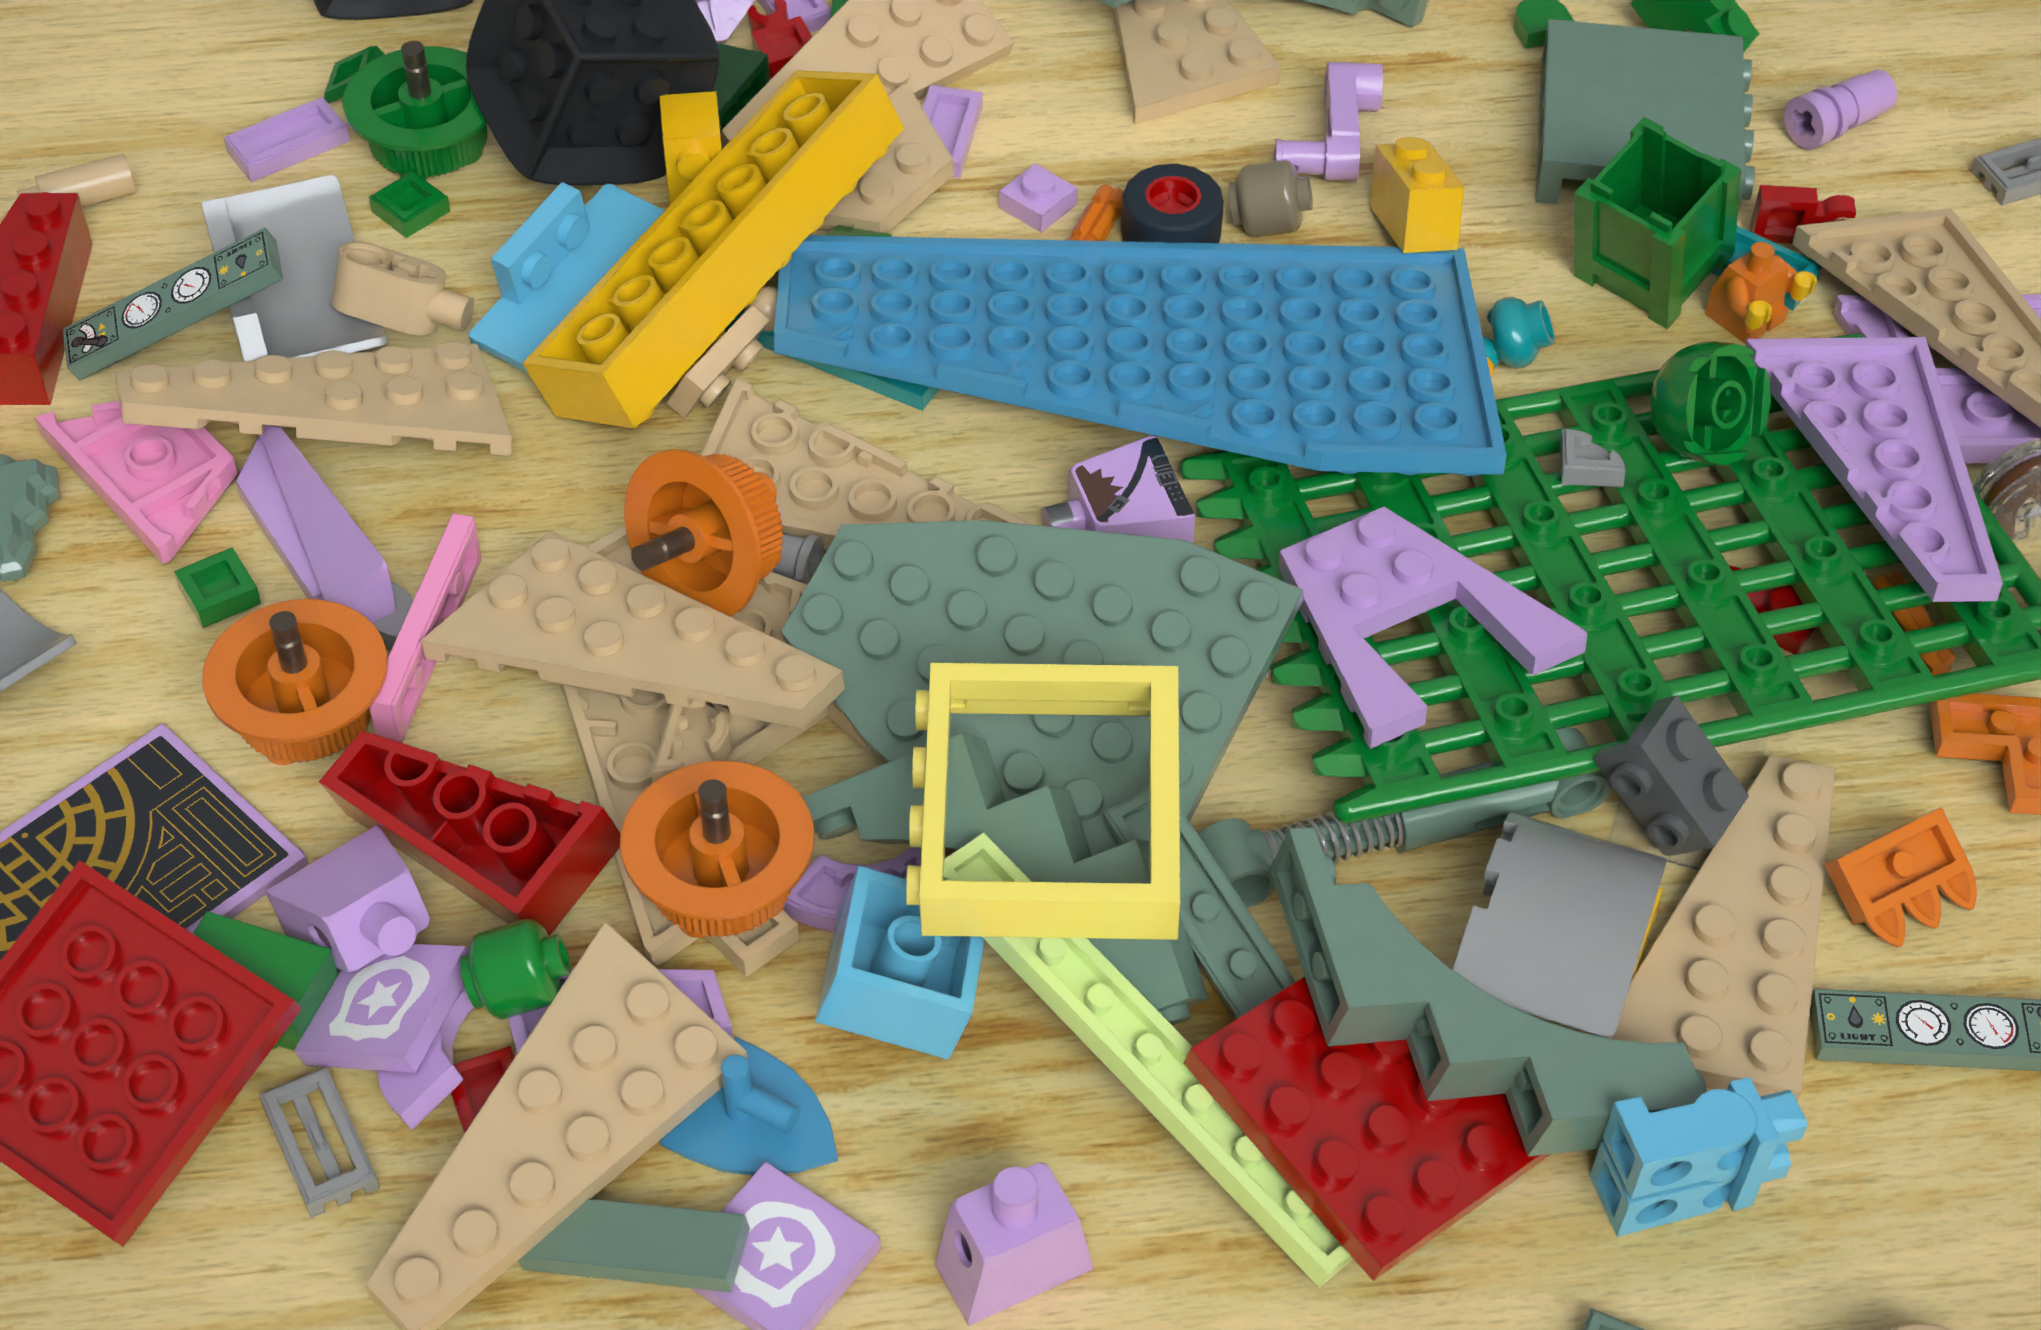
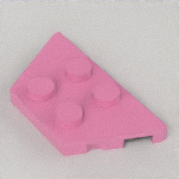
M118 401L92 405L94 416L61 422L57 421L55 412L44 413L36 417L41 436L162 564L172 560L238 474L234 457L204 427L200 429H186L123 423Z

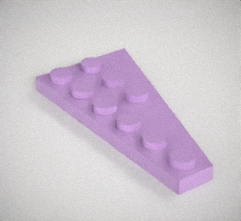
M1926 337L1746 339L1745 346L1750 347L1757 354L1750 355L1756 367L1766 368L1770 379V393L1933 602L1998 601L2003 582Z

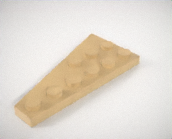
M848 0L722 129L720 134L721 146L724 148L796 70L877 73L888 96L902 84H905L911 88L915 97L919 100L927 95L930 85L945 87L1010 55L1014 42L982 0Z
M737 377L701 453L702 456L718 453L722 455L725 453L726 456L737 457L744 464L748 463L749 468H753L754 472H762L768 475L776 487L777 498L775 503L778 505V511L781 513L782 532L805 539L810 534L821 536L824 550H828L841 525L988 520L1034 525L989 502L977 505L955 494L954 485L937 476L928 481L908 471L906 461L832 424L819 427L799 417L797 407L781 399L773 404L755 395L753 385Z
M551 531L547 532L420 640L425 659L446 663L449 657L454 655L476 659L478 669L500 673L505 665L536 670L539 680L629 697H634L638 689L665 694L667 704L690 707L693 700L727 705L730 715L803 729L845 690L843 670Z
M605 921L366 1282L365 1286L369 1297L400 1330H437L521 1259L586 1200L594 1197L723 1087L721 1074L723 1060L731 1055H741L748 1060L747 1051Z

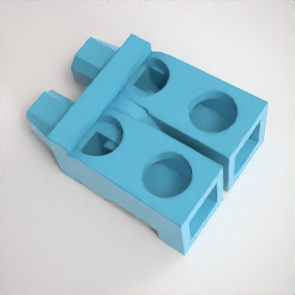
M1750 1077L1731 1081L1727 1090L1713 1089L1701 1094L1694 1104L1649 1113L1641 1096L1617 1101L1613 1104L1603 1134L1604 1141L1600 1143L1590 1173V1179L1617 1237L1711 1213L1721 1208L1726 1201H1728L1732 1211L1751 1207L1763 1182L1786 1177L1791 1161L1789 1150L1785 1143L1801 1140L1808 1126L1807 1121L1792 1091L1785 1090L1759 1096Z

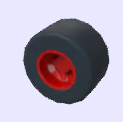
M1159 164L1141 170L1128 181L1122 195L1121 233L1123 241L1219 243L1224 207L1220 186L1205 172L1182 164Z

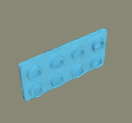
M561 182L490 259L502 297L470 330L468 335L471 344H477L480 349L528 373L522 364L526 358L665 210L612 184H605L584 206L580 190Z

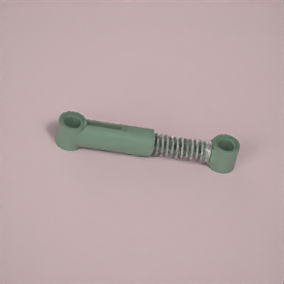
M1570 727L1556 729L1566 751L1589 747L1578 729ZM1491 761L1444 773L1440 776L1445 777L1493 767ZM1600 771L1351 824L1342 823L1336 819L1332 812H1327L1325 817L1316 815L1314 820L1305 818L1303 823L1294 821L1292 826L1283 824L1281 829L1272 827L1269 832L1266 829L1260 831L1258 828L1252 829L1245 820L1233 818L1211 824L1199 832L1198 835L1245 906L1249 908L1258 905L1273 892L1275 883L1270 867L1288 830L1295 829L1296 826H1300L1298 828L1315 827L1324 854H1328L1332 858L1333 863L1338 864L1341 857L1346 861L1350 860L1352 854L1360 858L1362 851L1368 855L1372 854L1373 848L1382 852L1384 845L1389 849L1394 847L1396 851L1403 853L1504 824L1510 812L1532 817L1551 811L1556 818L1560 819L1586 813L1597 808L1607 798L1611 790V783L1604 773Z

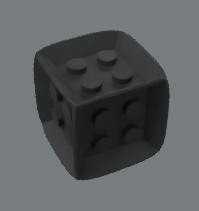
M484 0L470 37L466 58L468 83L473 97L498 144L512 165L524 177L532 181L559 185L561 182L574 186L640 183L666 175L660 96L710 92L714 88L719 69V50L716 39L695 0Z

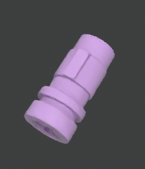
M1876 69L1865 74L1853 76L1831 87L1823 86L1793 98L1786 105L1784 112V123L1787 132L1794 143L1808 150L1840 138L1848 129L1873 120L1881 113L1895 106L1897 101L1895 82L1888 73Z

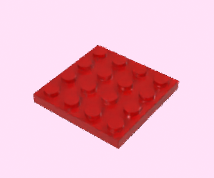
M79 860L0 960V1162L124 1247L302 1008L286 994Z
M1305 976L1190 1048L1183 1062L1372 1281L1378 1279L1551 1155H1527L1506 1094L1427 1101L1406 1039L1327 1046Z

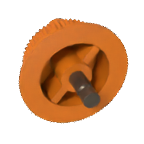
M669 449L648 457L633 473L625 497V527L632 551L633 563L640 569L642 575L727 616H734L746 607L752 599L758 582L768 576L770 572H773L772 568H775L781 560V550H783L781 544L784 543L782 540L784 535L782 533L781 513L778 511V505L775 503L777 492L773 481L765 473L754 472L753 468H749L748 463L744 464L737 457L732 458L731 455L726 456L725 453L722 455L718 453L702 456L688 450Z
M319 599L282 601L259 608L245 615L220 635L205 660L202 675L203 690L207 703L214 715L229 729L240 734L242 739H245L246 744H250V747L255 748L256 752H261L262 756L266 755L272 763L289 765L296 761L298 763L303 760L305 762L310 760L316 761L318 758L324 759L325 756H332L333 753H339L340 749H345L346 745H350L361 730L367 732V724L370 723L369 719L372 718L370 706L378 697L386 680L388 657L383 638L377 628L356 610L336 602Z
M701 762L666 774L652 783L638 796L623 822L620 838L621 857L624 868L633 885L643 896L657 905V910H661L662 915L667 916V920L673 921V925H679L683 933L694 938L713 937L715 935L720 938L723 935L729 937L731 934L737 936L739 932L745 934L747 930L753 931L754 927H760L761 923H767L768 919L777 916L783 910L785 902L788 901L787 896L791 895V889L799 882L810 863L814 848L813 820L801 795L792 785L775 773L743 762Z

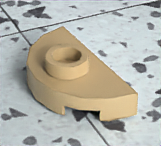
M693 700L690 707L671 704L651 771L652 782L654 783L666 774L692 764L725 761L731 751L729 720L726 713L719 712L706 705L705 701Z

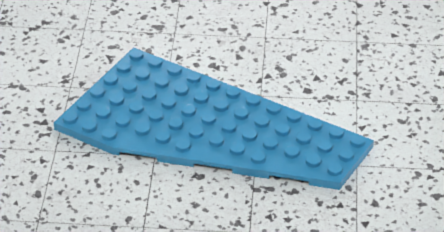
M809 235L793 252L789 263L779 270L774 324V353L1317 471H1337L1343 474L1394 472L1404 475L1448 473L1464 476L1504 474L1507 454L1464 248L1448 251L1403 253L1399 247Z

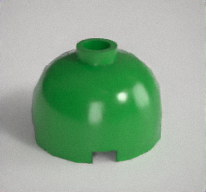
M1718 341L1700 342L1674 353L1662 365L1654 380L1651 393V420L1658 436L1678 455L1691 460L1725 466L1741 460L1749 453L1741 449L1747 444L1750 436H1761L1767 424L1771 405L1770 379L1766 368L1756 367L1750 355L1757 354L1750 347Z

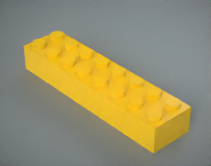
M796 70L522 363L556 417L636 429L639 424L651 417L655 409L654 407L674 385L682 381L684 376L690 371V367L706 349L723 336L724 329L740 311L755 301L758 291L776 271L789 263L793 252L811 233L822 226L827 214L843 197L855 189L857 181L874 162L881 159L887 153L888 146L905 129L877 73Z

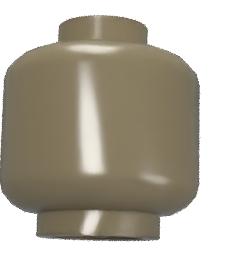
M1288 160L1243 166L1238 173L1237 181L1229 182V201L1234 225H1243V228L1251 237L1293 233L1301 226L1303 211L1313 210L1310 179L1308 176L1298 177L1295 166Z

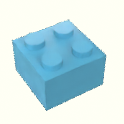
M858 865L837 913L815 1022L949 1060L973 1013L984 938L973 936H922L920 905H907V879Z

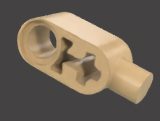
M349 242L341 245L339 248L331 303L336 310L346 315L404 334L423 336L434 333L438 328V323L464 331L470 322L474 308L473 298L444 289L446 273L442 268L433 263L366 242Z

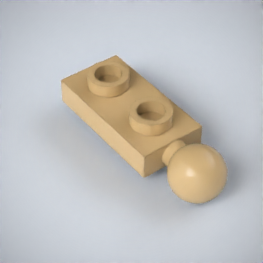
M762 287L758 291L755 301L744 308L745 313L684 376L667 402L684 419L700 402L707 408L711 407L731 383L725 375L733 366L742 373L762 351L764 345L757 338L763 331H774L777 288Z

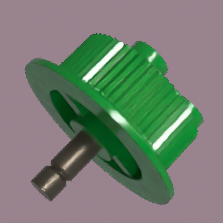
M408 41L402 45L401 50L390 52L366 64L351 78L346 86L343 95V110L349 126L360 137L368 141L370 151L376 161H379V164H382L384 168L393 170V173L398 172L400 178L411 171H414L424 180L435 175H446L448 172L452 173L454 170H459L460 167H464L467 164L475 163L482 157L483 145L486 144L487 122L473 97L468 83L466 52L446 47L424 46L419 41Z

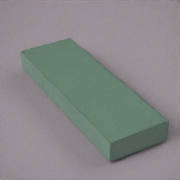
M588 1199L518 1261L522 1269L528 1271L732 1292L750 1227L744 1214Z

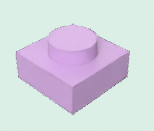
M1035 163L999 191V208L1039 232H1043L1077 205L1078 188Z

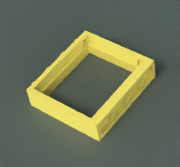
M930 663L929 690L916 691L915 707L916 731H927V746L913 748L912 770L913 788L924 789V805H911L910 847L922 848L921 866L908 865L906 887L907 905H920L922 936L1178 940L1180 913L1178 666ZM951 713L1149 716V884L944 881Z

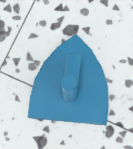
M735 1037L734 1040L747 1051L748 1060L741 1055H731L725 1058L721 1064L723 1087L660 1140L661 1146L691 1161L722 1172L754 1175L765 1162L784 1174H792L838 1161L830 1121L813 1090L791 1067L768 1052L738 1037Z

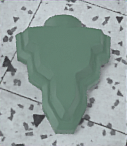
M0 454V580L2 582L10 580L16 582L19 578L26 576L36 555L35 534L49 522V505L60 498L59 474L56 467L45 465L37 459L15 461L8 455Z

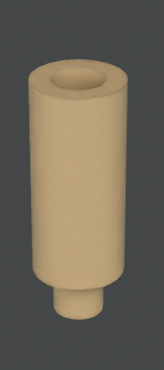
M124 153L35 176L37 186L17 191L18 196L20 193H78L82 207L136 193L134 181Z

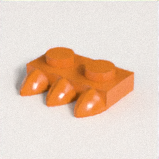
M1942 807L1928 811L1824 864L1853 924L1856 925L1864 922L1881 940L1897 948L1903 946L1906 926L1902 907L1916 921L1935 929L1939 927L1941 918V901L1938 889L1959 907L1972 910L1975 906L1977 894L1975 875Z

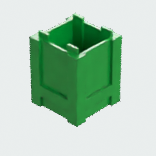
M1643 117L1630 131V140L1594 180L1588 177L1574 193V276L1592 287L1597 283L1648 312L1650 320L1668 330L1681 315L1682 304L1716 266L1722 268L1735 254L1741 168L1722 158L1719 161L1706 153H1700L1667 135L1663 131V126Z

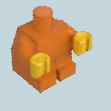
M1766 242L1754 243L1749 253L1726 267L1711 288L1705 315L1745 344L1746 339H1758L1765 334L1766 330L1770 331L1786 321L1789 308L1784 305V300L1787 292L1790 293L1794 300L1801 301L1815 291L1817 278L1814 274L1807 271L1797 272L1780 256L1774 255L1775 250L1773 246Z

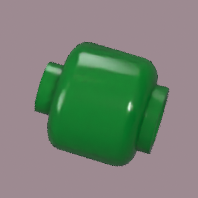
M531 918L476 934L471 940L469 954L461 956L460 970L466 993L472 1005L476 1009L484 1007L488 1013L497 1019H507L549 1006L561 989V977L571 973V964L562 937L559 934L549 936L546 930L536 920Z

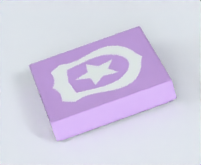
M413 944L407 952L401 955L390 956L384 953L356 971L344 972L341 970L294 1050L306 1066L416 1073L464 986L460 970L461 956L469 954L468 948L466 946Z
M765 1162L721 1211L724 1213L744 1214L750 1227L732 1292L691 1289L751 1330H813L881 1250L880 1236Z

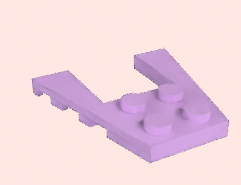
M2021 294L2041 318V294ZM1837 295L1833 315L1846 334L1860 333L1865 338L1908 337L1905 327L1863 296ZM1935 368L1965 464L2007 463L2010 461H2016L2017 464L2029 460V457L2041 451V428L1962 369Z
M1386 507L1377 509L1280 550L1279 571L1286 583L1303 589L1304 600L1299 610L1305 622H1311L1319 638L1318 648L1326 664L1331 663L1341 681L1340 692L1350 712L1357 713L1364 727L1363 738L1370 749L1425 725L1427 705L1364 638L1453 599H1457L1532 676L1585 652L1588 635L1585 630Z

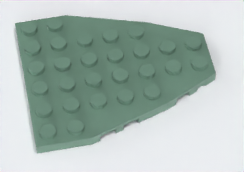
M988 520L841 525L781 633L788 645L843 670L845 690L834 702L851 722L854 731L865 745L885 764L913 753L914 747L927 746V731H916L915 707L916 691L929 690L930 663L1178 666L1179 807L1190 822L1304 598L1303 589L1181 539ZM951 713L950 737L964 733L986 739L1006 802L1047 785L1071 791L1091 855L1093 856L1119 846V843L1103 820V813L1149 786V716Z

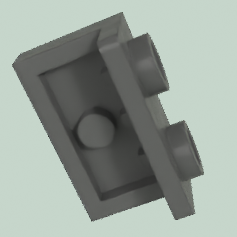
M1677 695L1657 700L1627 742L1601 748L1594 758V761L1607 777L1613 789L1629 807L1648 833L1650 839L1666 856L1714 848L1749 797Z

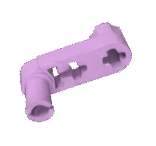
M1327 62L1324 86L1326 128L1324 141L1275 139L1274 161L1288 160L1292 162L1298 174L1323 175V180L1357 181L1360 162L1358 111H1379L1381 109L1382 64Z

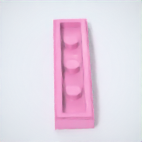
M452 513L388 656V671L383 688L370 706L376 735L397 742H402L437 663V661L425 659L420 640L462 605L482 559L474 517Z

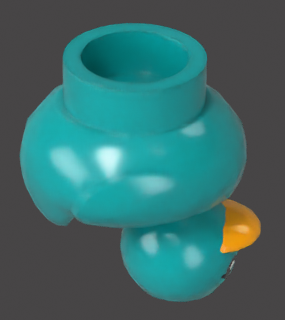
M1504 297L1497 300L1487 314V320L1492 325L1494 341L1490 338L1482 337L1491 378L1500 361L1515 369L1525 368L1535 360L1540 349L1555 344L1553 324L1547 307L1542 300L1527 304L1515 297Z

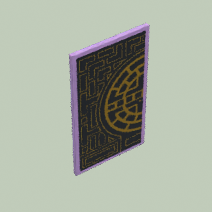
M162 723L0 832V960L79 860L193 934L206 911L232 919L266 895L265 890L308 865L307 857L301 849L290 842L175 735L173 730L168 729Z

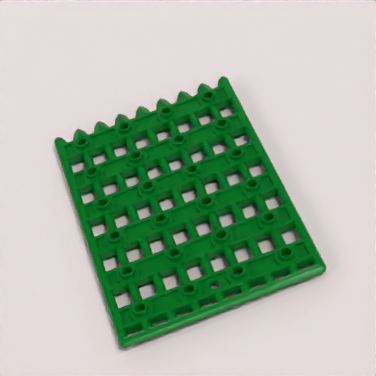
M1851 333L1830 338H1865V336L1860 333ZM1660 369L1495 400L1507 454L1504 474L1471 476L1476 485L1473 488L1430 496L1421 479L1447 475L1448 473L1404 475L1394 472H1357L1343 474L1333 471L1294 479L1287 464L1224 450L1187 457L1180 462L1178 467L1179 474L1183 479L1222 480L1225 487L1196 500V517L1241 519L1242 527L1214 540L1213 552L1229 559H1259L1262 567L1255 570L1284 581L1279 571L1280 550L1377 509L1386 507L1467 558L1511 549L1520 567L1492 573L1522 592L1534 590L1541 604L1588 633L1584 653L1533 676L1457 599L1417 615L1425 631L1424 633L1374 642L1372 636L1364 638L1388 665L1437 656L1447 676L1408 683L1407 685L1427 706L1460 700L1470 720L1418 731L1416 728L1370 749L1363 738L1364 727L1357 713L1350 712L1340 692L1341 681L1331 663L1326 664L1318 648L1319 638L1311 622L1306 623L1300 610H1298L1282 642L1299 643L1301 651L1271 666V683L1286 686H1319L1321 695L1292 709L1291 727L1300 730L1340 731L1343 739L1313 754L1311 768L1313 774L1321 776L1362 778L1365 786L1338 798L1333 804V812L1336 819L1347 824L1600 772L1601 769L1594 761L1600 749L1627 742L1657 700L1676 695L1682 703L1727 695L1739 716L1698 724L1715 748L2041 680V635L2038 630H2041V579L1973 487L2003 582L1998 601L1933 602L1917 581L1875 589L1864 573V570L1899 564L1902 561L1886 541L1852 548L1846 546L1836 530L1870 524L1871 521L1856 502L1824 508L1820 507L1810 491L1842 484L1825 463L1798 469L1794 468L1785 452L1812 447L1797 426L1772 431L1766 426L1760 437L1750 436L1747 444L1741 449L1742 451H1748L1747 455L1741 460L1725 466L1691 460L1678 455L1673 450L1662 452L1656 450L1648 437L1658 435L1651 420V412L1634 415L1625 399L1651 395L1654 380ZM1771 394L1769 413L1784 411ZM1558 412L1567 428L1522 436L1514 420ZM1562 429L1586 432L1592 435L1593 443L1610 453L1614 450L1621 456L1625 465L1623 487L1561 484V471L1544 474L1536 458L1560 453ZM1715 466L1725 483L1682 491L1672 474ZM1603 488L1612 505L1567 513L1558 496ZM1354 492L1362 509L1313 518L1305 501ZM1740 505L1750 522L1706 530L1696 513ZM1489 509L1498 527L1450 535L1442 518ZM1626 527L1636 544L1590 553L1581 535ZM1765 544L1776 563L1732 571L1721 553ZM1650 567L1660 586L1614 594L1604 576ZM1791 585L1803 604L1758 613L1747 594ZM2015 587L2028 607L2021 608L2007 588ZM1934 603L1947 623L1904 632L1891 612ZM1675 608L1686 628L1639 637L1628 618ZM1818 627L1830 647L1785 656L1773 636ZM1963 646L1976 664V667L1932 675L1920 655ZM1700 651L1712 671L1664 681L1653 660ZM1846 670L1858 691L1812 700L1800 679ZM1581 675L1592 696L1542 706L1531 685ZM1606 720L1617 740L1566 751L1556 729ZM1483 745L1493 767L1441 777L1430 755Z

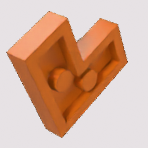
M1974 693L1931 702L1929 710L1936 757L2001 761L2009 813L2041 815V698Z

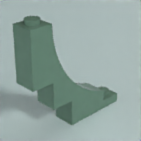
M964 733L950 737L945 847L958 850L982 833H985L1032 882L1149 884L1148 841L1135 839L1092 856L1071 791L1047 785L1006 802L986 739ZM913 753L802 797L810 811L814 833L818 834L819 839L825 840L839 837L858 828L861 840L882 844H910L911 805H924V789L913 788ZM1180 913L1178 940L1087 938L1172 1026L1192 1018L1189 1010L1190 1006L1209 1000Z
M1315 827L1288 830L1270 867V871L1327 1046L1406 1039L1427 1101L1506 1094L1528 1156L1599 1149L1600 1143L1604 1141L1603 1134L1614 1102L1641 1096L1649 1113L1694 1104L1701 1094L1707 1092L1703 1076L1694 1068L1684 1042L1643 1043L1614 1040L1580 1033L1543 1021L1502 1002L1476 987L1445 965L1422 945L1394 916L1370 883L1336 885V871L1333 860L1328 854H1324Z

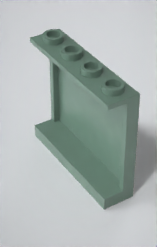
M1549 19L1541 60L1536 202L1558 204L1563 178L1586 180L1589 177L1594 180L1630 140V131L1643 117H1646L1663 126V131L1667 135L1700 153H1706L1719 161L1722 158L1741 168L1739 210L1741 199H1751L1755 178V167L1746 166V163L1750 162L1752 155L1754 131L1745 129V127H1749L1751 120L1753 95L1744 94V92H1748L1750 86L1752 60L1743 59V37Z

